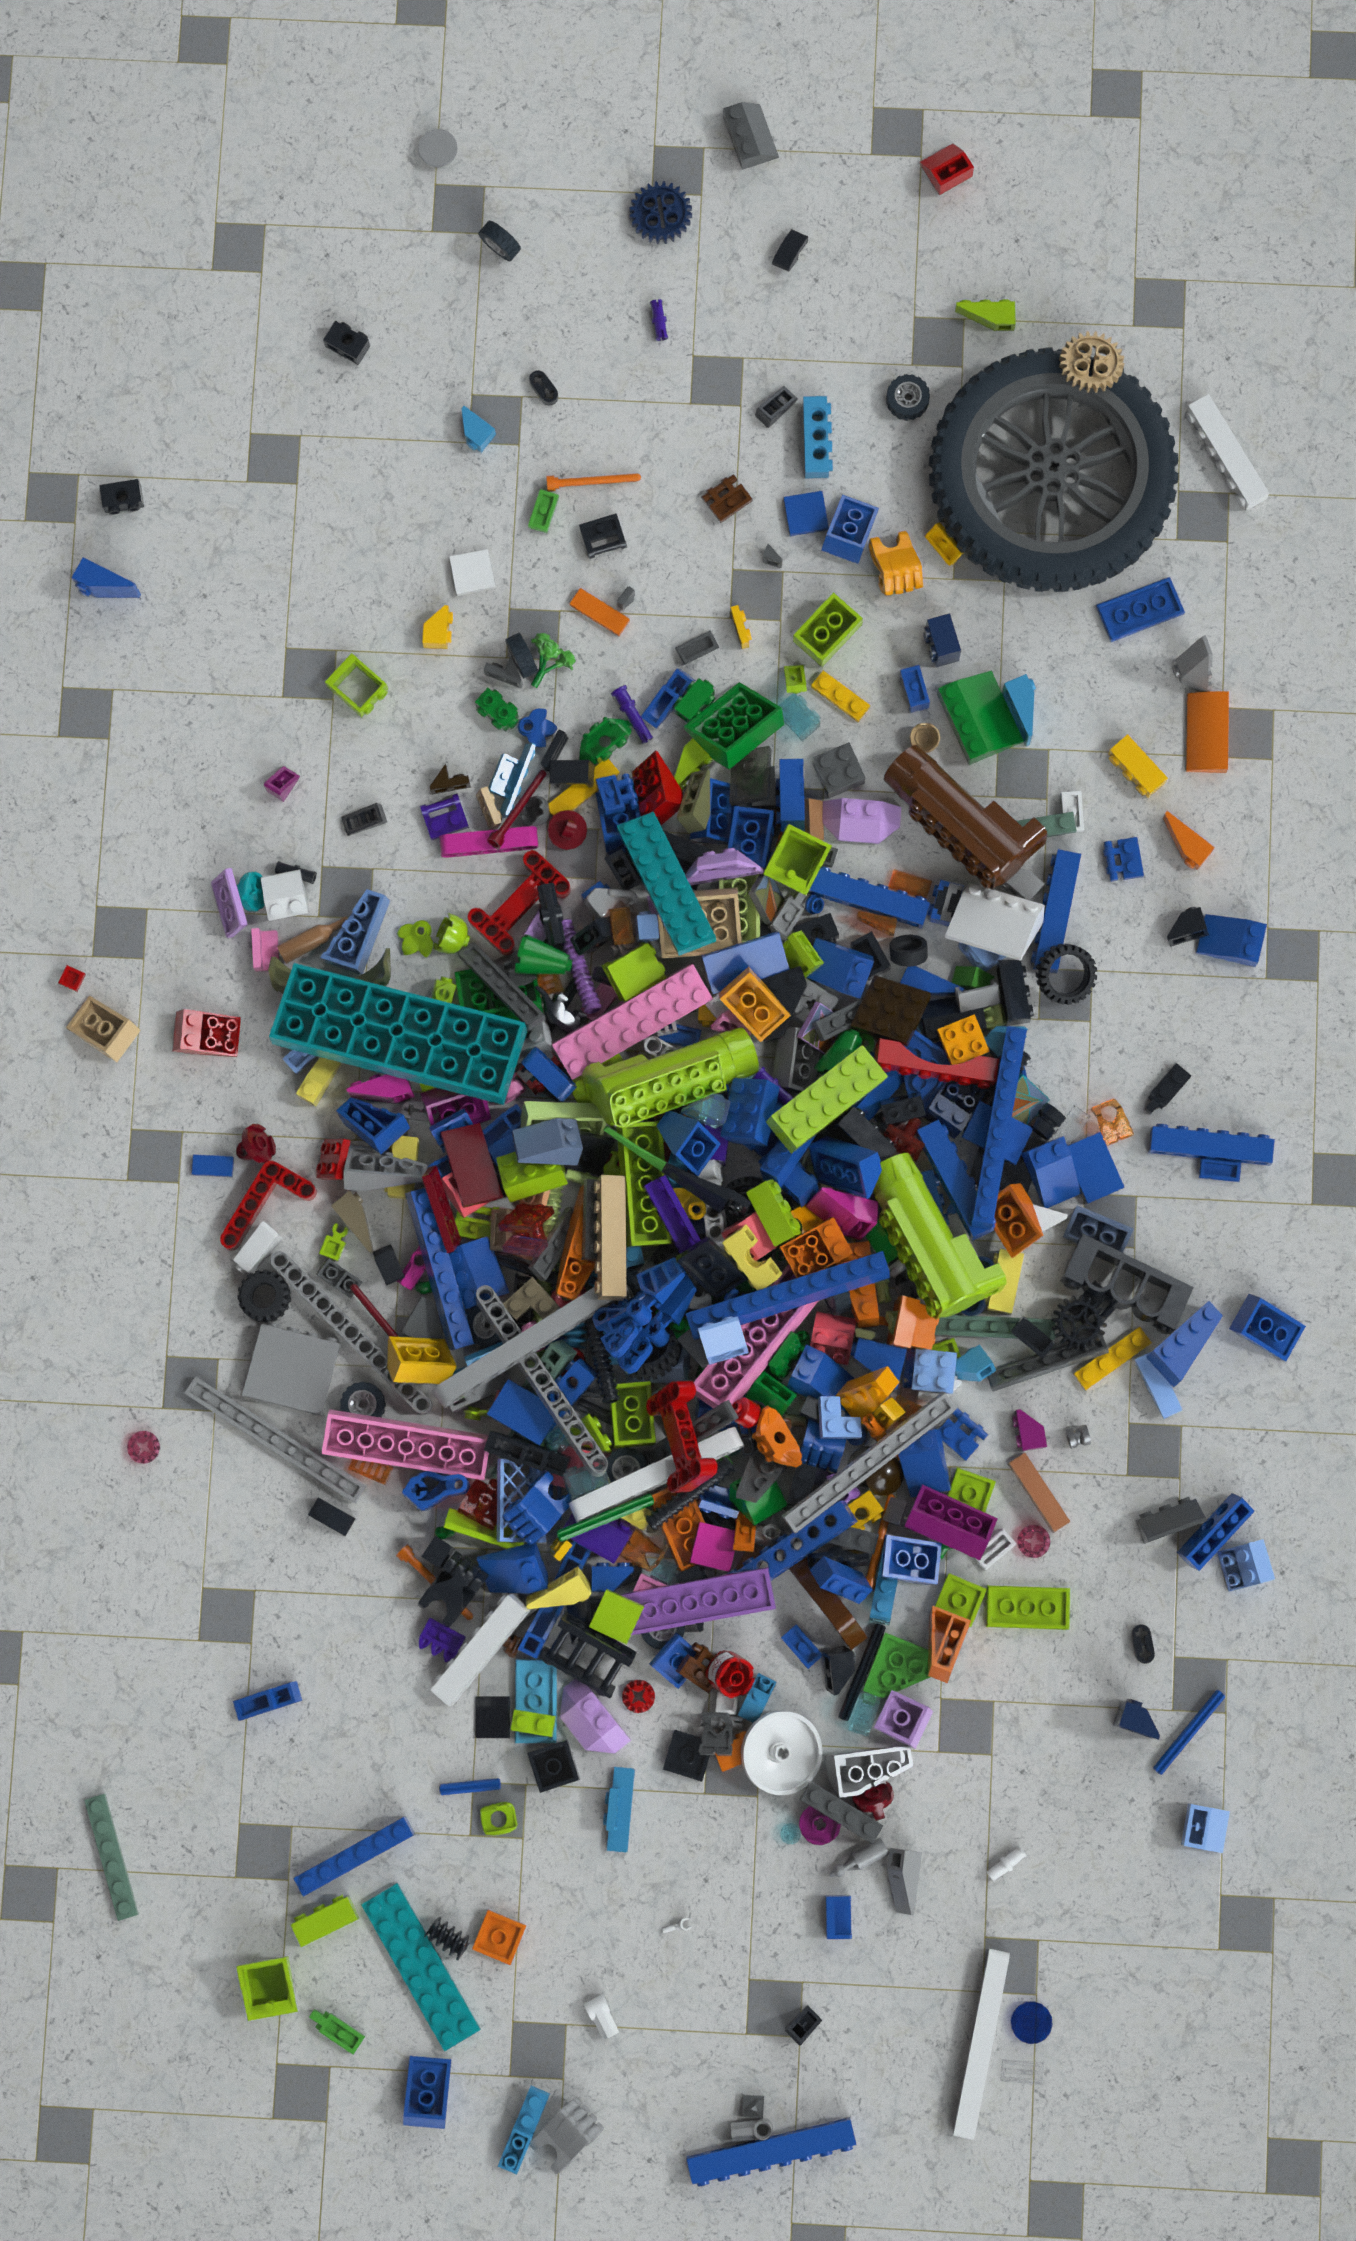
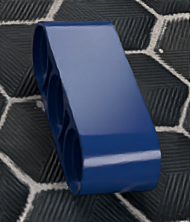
M534 1047L521 1061L523 1066L562 1102L577 1088V1085L537 1047Z

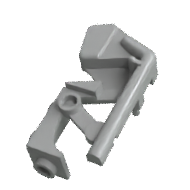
M594 888L584 899V904L596 919L610 916L619 934L611 940L612 945L609 946V950L612 956L618 959L628 953L629 949H635L641 943L626 936L635 927L634 918L639 915V912H643L644 909L633 890ZM648 941L647 943L651 944L656 951V958L661 957L659 941Z

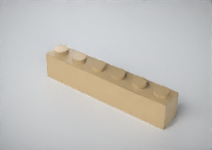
M601 1175L594 1182V1193H597V1201L594 1203V1213H597V1221L594 1223V1232L597 1233V1241L594 1244L597 1261H595L594 1271L598 1274V1281L595 1282V1294H598V1300L622 1301L626 1297L625 1176Z

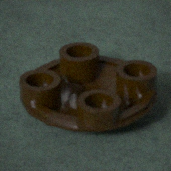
M892 1458L865 1479L864 1482L867 1483L868 1488L873 1493L880 1496H888L896 1492L901 1486L904 1477L901 1463L896 1458Z

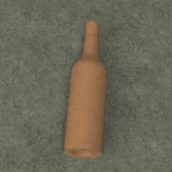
M345 916L330 925H316L278 945L277 948L285 963L287 964L328 942L333 932L342 928L345 920H348Z

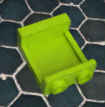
M802 930L792 933L787 937L788 940L783 943L789 969L801 966L805 978L824 964Z
M641 942L632 951L613 962H607L602 965L620 1001L627 1002L666 978L664 974L665 968L660 961H657L655 957L656 951L651 944Z

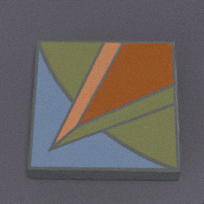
M759 874L749 891V895L762 921L767 925L772 923L785 899L775 880Z

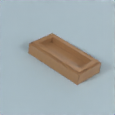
M811 798L804 799L805 832L820 840H824V824L822 821L823 801Z

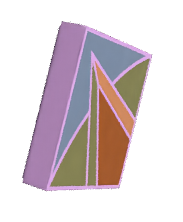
M816 1001L797 1037L820 1053L825 1054L834 1043L838 1034L821 1042L812 1023L834 1012Z

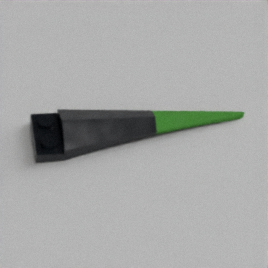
M604 1127L603 1130L717 1212L721 1213L727 1207L729 1208V1213L741 1218L748 1212L751 1202L736 1191L688 1173L647 1152L610 1127Z

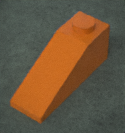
M1166 811L1163 820L1181 857L1184 859V863L1189 868L1198 870L1215 847L1170 812Z

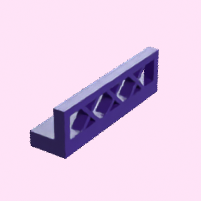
M666 1175L643 1186L679 1254L701 1241Z

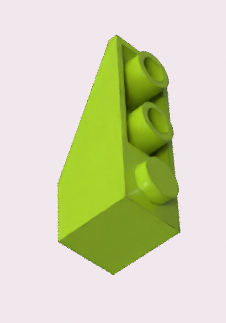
M984 299L979 302H971L970 300L956 302V313L993 331L1015 330V301L1002 299L999 302H991L988 299Z
M693 738L683 748L674 777L682 791L686 788V783L689 781L691 773L701 771L700 769L705 764L708 766L713 761L710 755Z

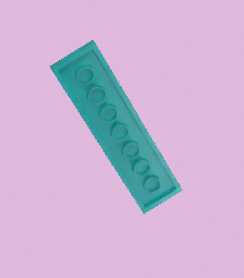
M651 812L617 825V831L678 956L716 942V936L655 813Z
M396 1883L361 1904L444 2052L480 2031V2026L434 1945L428 1941V1935L425 1936L426 1931L399 1884Z

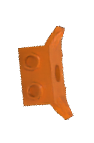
M766 1406L762 1409L756 1432L752 1434V1438L757 1442L758 1450L764 1454L766 1462L774 1461L779 1464L798 1467L802 1464L800 1447L780 1413L778 1414L775 1409ZM775 1433L779 1437L782 1444H779L775 1441Z

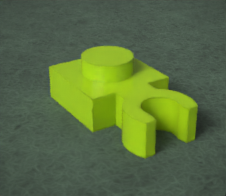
M335 1223L332 1228L333 1236L326 1235L319 1254L339 1262L346 1242L341 1240L348 1234L349 1229L345 1227L342 1233H338L337 1228L339 1225Z

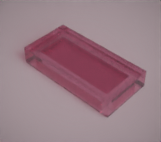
M512 1235L502 1247L505 1253L539 1257L548 1247V1242L544 1239Z

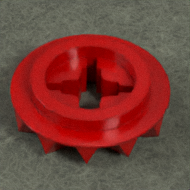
M634 1680L625 1686L622 1700L628 1710L634 1713H643L653 1706L655 1691L648 1682ZM645 1689L642 1697L646 1703L640 1700L632 1703L635 1698L632 1690L639 1693Z

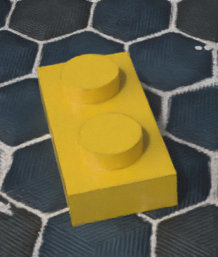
M940 522L936 523L924 536L949 566L953 565L963 554L957 548L955 539L948 536L945 527Z
M738 605L732 606L731 615L741 649L748 648L752 637L749 628L745 629L743 623L746 622L744 610L740 611Z
M556 1538L550 1545L551 1550L549 1553L561 1561L572 1547V1544L568 1540L561 1542Z

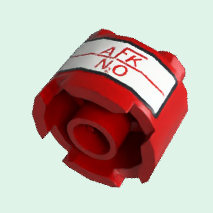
M719 1651L711 1660L705 1672L711 1686L729 1698L745 1695L752 1688L755 1681L752 1670L754 1668L750 1662L732 1651Z

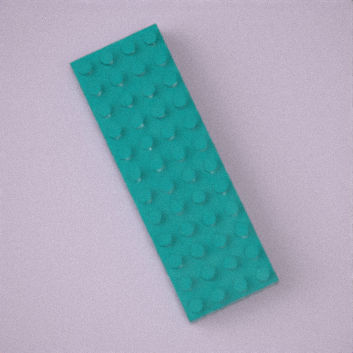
M294 963L269 1038L272 1044L504 1105L528 1030L525 1022Z

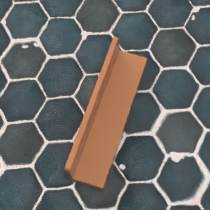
M1026 1453L1008 1463V1466L1052 1533L1071 1522Z

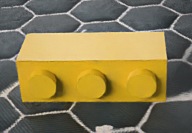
M1128 734L1109 750L1110 762L1123 770V776L1128 781L1132 780L1135 783L1136 790L1142 796L1146 795L1149 798L1167 782L1168 777Z

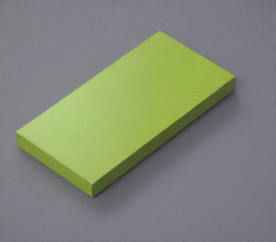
M987 1585L986 1627L1069 1630L1070 1588Z

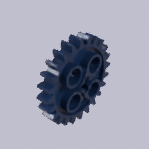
M655 181L654 187L648 183L647 190L641 187V194L635 193L637 200L632 199L631 205L633 206L629 207V211L632 213L629 215L630 220H634L632 227H637L636 233L642 232V239L648 236L650 243L653 239H656L657 244H659L660 239H663L664 243L667 244L668 238L674 242L675 235L681 238V231L687 232L685 225L690 226L691 221L689 219L692 218V213L690 212L692 211V205H688L690 198H685L686 192L680 193V186L673 189L672 182L669 186H666L665 181L662 182L661 186ZM657 197L661 199L665 228L661 227ZM668 199L674 201L672 204L664 203ZM649 202L655 204L653 207L645 206ZM669 218H675L677 221L674 223H670L667 220ZM650 221L657 222V224L654 226H651L648 223Z

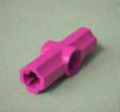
M420 1246L411 1255L410 1261L403 1270L405 1278L396 1281L410 1291L413 1290L426 1269L425 1264L420 1266L415 1264L417 1256L422 1255Z

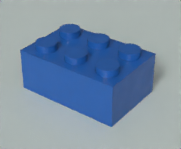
M733 1078L720 1136L733 1144L767 1146L771 1128L766 1121L775 1112L780 1087L764 1079Z

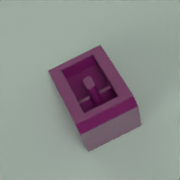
M283 766L265 781L264 787L268 793L284 802L300 776Z

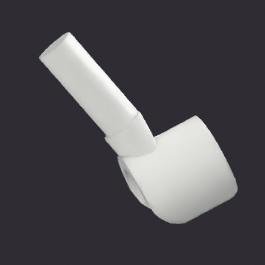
M682 1918L679 1923L662 1928L663 1933L679 1929L690 1930L692 1926L684 1928L682 1925L683 1921L689 1920V1918Z

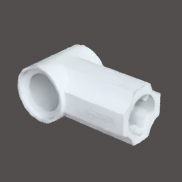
M603 1994L584 2003L591 2020H594L603 2040L619 2033L610 2013V2007Z

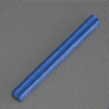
M1216 1690L1154 1765L1153 1769L1158 1774L1162 1775L1225 1699V1695L1221 1691Z

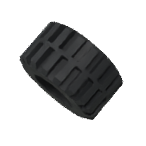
M258 1270L254 1274L250 1273L247 1275L248 1278L242 1280V1286L238 1288L239 1295H237L240 1302L239 1306L243 1312L257 1322L267 1323L272 1320H278L277 1318L280 1316L282 1317L285 1310L289 1308V1302H291V1292L286 1281L276 1273L269 1272L268 1270ZM262 1285H270L276 1293L274 1302L266 1308H259L253 1302L255 1290Z

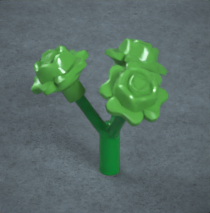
M537 633L535 639H531V643L537 646L538 653L540 654L539 670L531 683L533 687L538 688L544 675L556 667L565 666L573 670L572 665L576 662L574 655L570 650L563 651L562 648L559 649V645L550 639L549 634ZM560 655V659L556 660L555 664L545 669L550 658L556 659Z

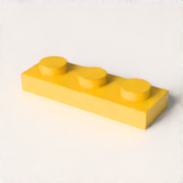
M824 670L811 685L812 689L857 722L862 719L871 706Z

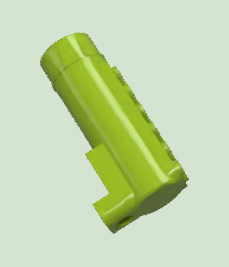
M739 1027L715 1034L708 1039L649 1060L643 1054L607 1067H604L600 1062H596L585 1067L582 1077L586 1096L598 1107L604 1121L610 1126L626 1127L727 1090L726 1085L731 1084L733 1078H747L757 1074L759 1063L750 1036L744 1028Z
M902 1153L880 1163L882 1171L873 1190L875 1199L882 1208L879 1222L883 1228H886L891 1245L896 1247L900 1262L905 1264L909 1279L914 1281L919 1298L923 1299L926 1304L928 1315L936 1320L941 1317H949L969 1308L980 1300L1001 1292L1007 1281L1000 1264L997 1263L984 1269L966 1233L955 1238L953 1237L910 1154Z

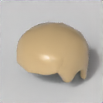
M920 723L913 727L909 739L911 746L918 745L925 753H928L938 746L940 734L933 724Z

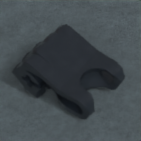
M457 1551L450 1557L442 1568L441 1573L418 1602V1606L424 1609L432 1601L443 1600L447 1608V1615L443 1619V1624L447 1628L456 1621L489 1576L484 1571L479 1573L480 1567L474 1563L470 1566L472 1561L469 1558L464 1557L462 1560V1555Z

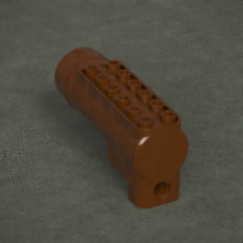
M913 745L902 752L889 766L884 775V782L902 800L910 805L909 815L911 819L919 822L928 835H933L937 839L938 844L942 848L949 850L952 857L957 862H961L969 874L975 875L986 889L993 890L1007 882L1019 871L1026 860L1046 843L1047 831L1035 817L1022 827L995 801H992L984 808L943 770L936 760L925 753L918 745Z

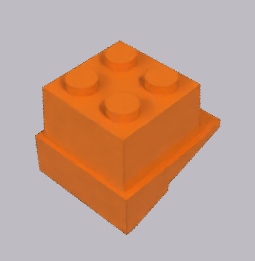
M899 1296L894 1301L893 1311H898L894 1334H891L890 1331L888 1332L886 1344L899 1348L932 1350L939 1318L936 1320L930 1317L926 1311V1305L920 1304L919 1299ZM879 1316V1324L888 1326L889 1324L885 1317Z

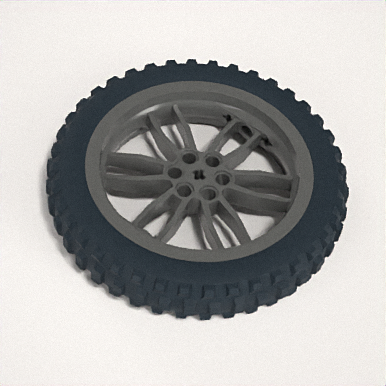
M1052 347L1040 348L1038 352L1029 349L1019 353V356L1012 354L1002 358L1001 362L995 361L984 368V371L981 370L976 375H973L968 383L966 382L962 389L958 390L951 403L947 404L942 420H939L936 427L937 435L932 439L931 449L933 450V455L929 456V467L932 468V473L929 474V486L934 488L931 497L933 503L938 505L937 517L939 521L945 522L946 533L949 537L955 538L957 548L961 553L966 552L968 554V560L975 565L980 564L983 566V571L990 576L998 575L999 580L1004 583L1011 584L1015 582L1017 587L1028 590L1034 587L1035 591L1039 592L1049 591L1050 589H1053L1054 592H1067L1070 587L1075 591L1088 587L1089 583L1093 586L1105 582L1107 577L1110 579L1124 571V568L1126 569L1128 566L1136 563L1139 557L1145 551H1148L1153 544L1154 538L1159 537L1162 532L1164 521L1168 520L1171 509L1169 504L1174 503L1177 493L1173 488L1174 484L1178 483L1179 473L1175 471V466H1177L1179 459L1178 453L1173 451L1175 439L1174 436L1169 435L1170 423L1167 417H1162L1161 406L1157 402L1152 401L1150 391L1145 386L1140 387L1139 380L1135 376L1126 375L1123 368L1121 377H1119L1117 383L1113 382L1112 388L1106 385L1105 391L1098 388L1097 393H1095L1093 388L1087 393L1086 387L1079 391L1080 385L1077 384L1072 387L1073 381L1066 382L1067 375H1062L1063 369L1059 367L1062 349L1053 351ZM1090 357L1089 377H1092L1094 357ZM1049 398L1067 400L1066 420L1061 438H1051L1048 422ZM1043 399L1042 429L1044 445L1038 446L1020 428L1000 416L1019 404ZM1072 401L1083 404L1105 417L1109 427L1091 434L1073 448L1065 445L1071 422ZM995 423L1017 438L1029 452L1025 454L1008 448L987 436L986 433ZM1109 435L1114 436L1119 446L1100 455L1082 458L1081 455L1093 443ZM981 443L986 444L1003 457L1026 466L1028 469L1004 475L982 485L976 471L977 456ZM1057 448L1060 452L1054 454L1050 449ZM1124 454L1130 466V482L1126 497L1105 483L1080 473L1079 470L1104 464ZM1039 456L1042 460L1035 462L1032 460V457ZM1072 458L1076 463L1069 464L1066 460ZM1053 467V469H1057V471H1050V468ZM1038 475L1040 480L1034 481L1031 479V476ZM1071 477L1075 482L1067 483L1065 478ZM1025 482L1026 486L1014 496L997 505L992 503L988 494L989 491L1004 485ZM1079 485L1098 491L1121 505L1114 516L1109 515L1092 503L1079 490ZM1055 486L1057 491L1051 492L1047 487ZM1034 491H1038L1042 496L1036 516L1034 539L1022 536L1002 524L997 514L998 512L1016 505ZM1068 493L1085 510L1105 521L1106 524L1086 537L1064 542L1065 513L1062 494ZM1046 501H1055L1059 519L1058 542H1045L1039 539L1041 515Z

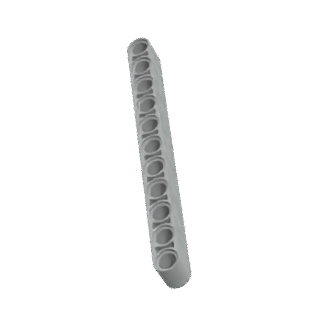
M278 1251L271 1256V1265L417 1413L425 1415L432 1410L431 1400L414 1383H399L389 1380L390 1373L387 1369L388 1356L286 1253ZM283 1256L286 1262L283 1266L279 1267L276 1265V1259ZM299 1271L300 1277L292 1281L290 1279L291 1272ZM307 1285H313L314 1292L311 1295L304 1294V1288ZM322 1299L328 1301V1306L325 1309L318 1308V1303ZM337 1313L341 1314L342 1321L334 1324L332 1317ZM349 1328L356 1329L355 1337L348 1338L346 1336ZM369 1342L371 1345L370 1350L365 1353L361 1352L360 1347L362 1343ZM379 1356L384 1357V1365L376 1367L375 1359ZM407 1385H411L414 1389L410 1396L403 1394V1388ZM420 1400H426L428 1402L427 1408L419 1410L417 1403Z
M626 1285V1294H628L630 1290ZM594 1287L440 1383L432 1391L442 1406L447 1408L591 1318L598 1309L606 1308L616 1302V1300H598V1294H595Z
M487 1285L479 1287L476 1292V1304L502 1343L504 1344L522 1333L494 1290ZM486 1293L491 1298L484 1301L479 1296ZM498 1310L502 1315L500 1317H493L491 1312ZM504 1327H510L513 1330V1332L511 1334H505L502 1332V1329ZM533 1353L517 1363L589 1473L594 1477L603 1476L608 1467L606 1457L537 1354ZM527 1360H531L535 1363V1366L528 1368L524 1363ZM543 1377L547 1382L544 1385H540L536 1382V1379ZM555 1394L558 1400L551 1402L547 1399V1396ZM566 1411L569 1413V1417L562 1419L558 1413ZM578 1428L581 1434L574 1436L570 1433V1429ZM583 1445H589L592 1448V1451L589 1453H585L582 1451L581 1447ZM594 1462H600L603 1464L604 1468L601 1470H596L593 1468L592 1464Z

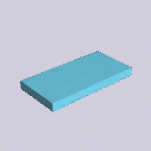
M516 1660L515 1709L556 1716L553 1737L515 1731V1743H557V1668L545 1664L542 1660Z

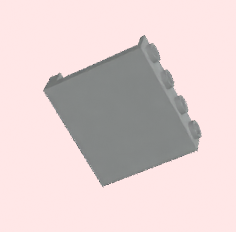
M267 1322V1325L261 1324L242 1395L323 1416L325 1411L324 1405L339 1349L342 1348V1345L337 1343L338 1339L326 1337V1340L320 1339L318 1334L307 1332L306 1335L298 1333L299 1329L287 1327L286 1330L280 1329L279 1324Z

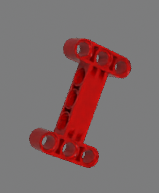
M534 850L527 851L523 856L525 868L531 875L491 916L481 908H473L468 913V921L472 928L504 956L512 954L516 949L514 939L507 932L539 900L537 886L554 883L556 890L559 884H565L567 889L564 892L556 890L557 897L561 899L568 897L571 892L569 881ZM535 857L538 859V862L535 865H529L527 863L528 859ZM549 870L552 872V876L547 879L543 878L542 873ZM476 914L483 916L482 920L478 923L472 921L473 916ZM489 928L497 929V933L494 936L486 934ZM504 941L512 943L511 947L506 950L501 948V944Z
M672 1381L651 1396L646 1403V1410L650 1416H662L676 1471L670 1474L667 1479L668 1490L672 1493L693 1491L717 1473L718 1468L714 1458H702L687 1407V1402L693 1399L696 1394V1386L693 1381Z

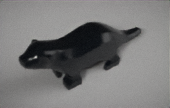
M535 986V989L542 996L545 1016L552 1025L562 1030L565 1035L580 1027V1019L587 1016L582 1010L579 1009L577 1011L574 1009L571 1012L565 1008L563 1002H566L568 998L561 992L554 993L551 1000L541 987Z

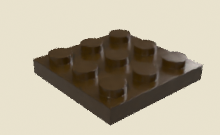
M874 975L853 1019L851 1028L881 1039L897 1041L903 1046L908 1047L931 998V993Z

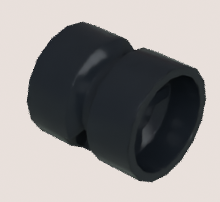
M1045 1103L1039 1110L1040 1116H1035L1028 1126L1032 1127V1131L1038 1136L1049 1141L1055 1133L1054 1128L1060 1127L1066 1120V1117L1054 1106Z

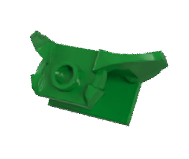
M603 717V721L600 724L598 722L589 729L590 732L588 734H583L579 760H590L593 764H599L602 761L608 760L612 756V752L617 748H622L628 742V737L632 732V724L628 720ZM603 736L611 739V743L607 747H602L599 744V740Z

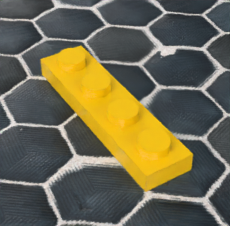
M1138 1327L1108 1349L1109 1353L1096 1357L1073 1375L1086 1391L1152 1344L1142 1328Z

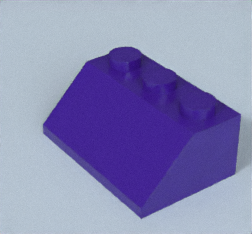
M573 1513L563 1528L577 1523ZM619 1518L570 1539L614 1564L625 1549L636 1527L632 1526L628 1521Z

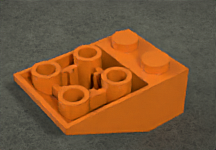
M834 1217L824 1220L780 1246L796 1278L824 1270L853 1254Z

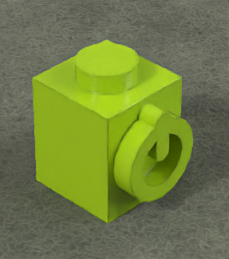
M441 976V979L435 978L430 998L452 1003L456 984L452 983L453 979Z

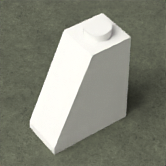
M262 1221L233 1259L237 1263L235 1267L243 1274L246 1272L252 1274L283 1238Z

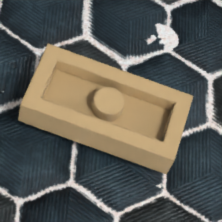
M487 786L478 791L476 798L489 830H495L502 823V815L496 809L494 795Z

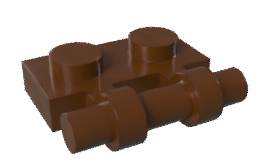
M734 474L728 478L725 477L721 480L720 484L714 488H709L706 490L707 493L701 496L705 503L711 499L714 501V503L709 505V509L720 523L753 501L742 484L734 488L732 484L738 481ZM725 489L728 490V493L721 498L718 496Z
M694 1642L691 1649L696 1652V1655L692 1657L687 1654L676 1669V1672L709 1694L713 1687L709 1683L708 1678H706L705 1672L711 1660L717 1654L711 1653L705 1645ZM704 1658L709 1661L707 1667L702 1664Z

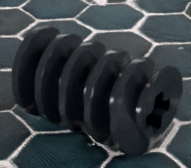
M439 1916L432 1923L425 1936L430 1934L429 1942L437 1939L435 1944L437 1947L443 1943L442 1950L444 1952L450 1948V1956L457 1953L456 1960L459 1961L470 1944L468 1943L469 1936L467 1935L462 1939V1931L460 1930L455 1934V1926L447 1929L448 1921L441 1925L442 1917Z

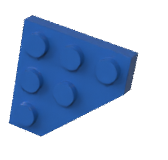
M916 1030L908 1047L904 1046L915 1056L925 1061L950 1065L945 1051ZM915 1074L903 1075L906 1094L920 1091L925 1110L945 1083L933 1077L923 1079Z

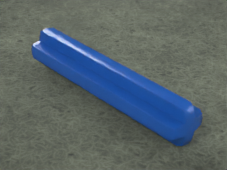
M499 1778L447 1783L441 1784L439 1788L441 1795L501 1789V1781Z

